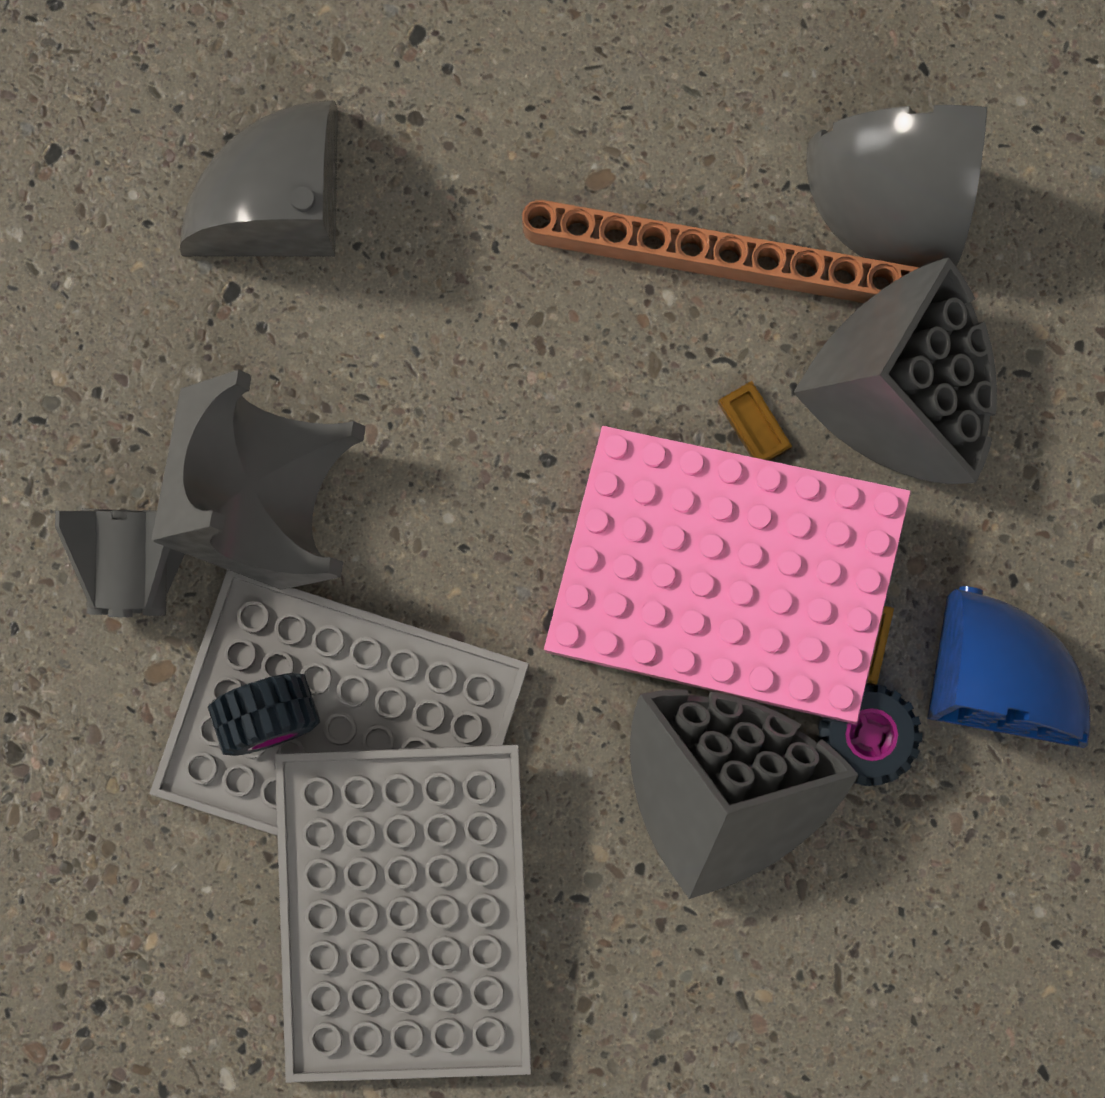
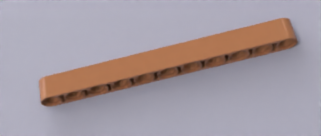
M546 200L530 202L522 213L523 233L530 242L537 245L859 303H866L881 291L874 286L872 279L882 277L891 284L919 268ZM536 216L546 217L550 221L542 229L534 228L529 222ZM573 223H581L588 230L582 235L575 236L567 228ZM610 230H619L625 234V238L620 242H611L606 238L605 234ZM655 236L661 239L664 245L658 249H650L644 245L643 241L647 237ZM687 243H693L700 247L701 253L696 256H688L682 251L681 247ZM724 250H732L738 255L739 260L734 263H727L720 258L719 254ZM762 257H770L776 262L777 267L772 270L763 269L759 266L757 260ZM806 263L814 269L815 274L810 277H804L797 272L796 266ZM839 270L847 271L851 274L853 282L849 284L840 283L836 280L834 272Z

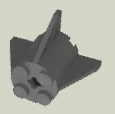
M82 508V511H55V528L87 598V614H108V617H133V613H142L145 616L166 615L167 593L185 554L151 541L157 510L137 511Z

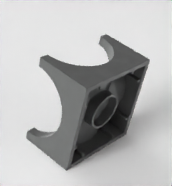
M239 369L181 388L151 541L280 590L340 578L343 562L332 557H323L315 546L312 533L313 510L319 489L330 468L346 450L364 440L366 426L355 421L336 424L303 422L264 411L248 402L242 396L245 392L249 391L252 375Z

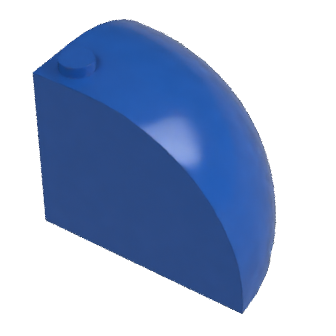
M960 586L959 589H955L947 595L927 719L1080 748L1087 747L1091 721L1087 689L1074 658L1061 640L1035 617L1006 602L984 596L983 590L979 588Z

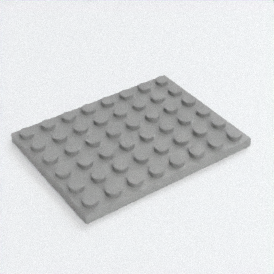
M227 570L149 794L277 835L275 754L503 745L529 663L295 588L280 590ZM287 673H298L306 676L320 719V723L312 731L285 743L239 756L222 754L209 714V704L224 693L258 680Z
M519 744L275 754L286 1083L531 1075Z

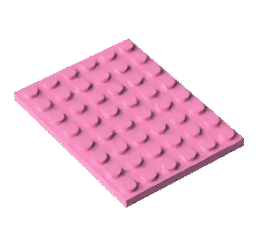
M602 426L544 651L562 657L857 725L911 491Z

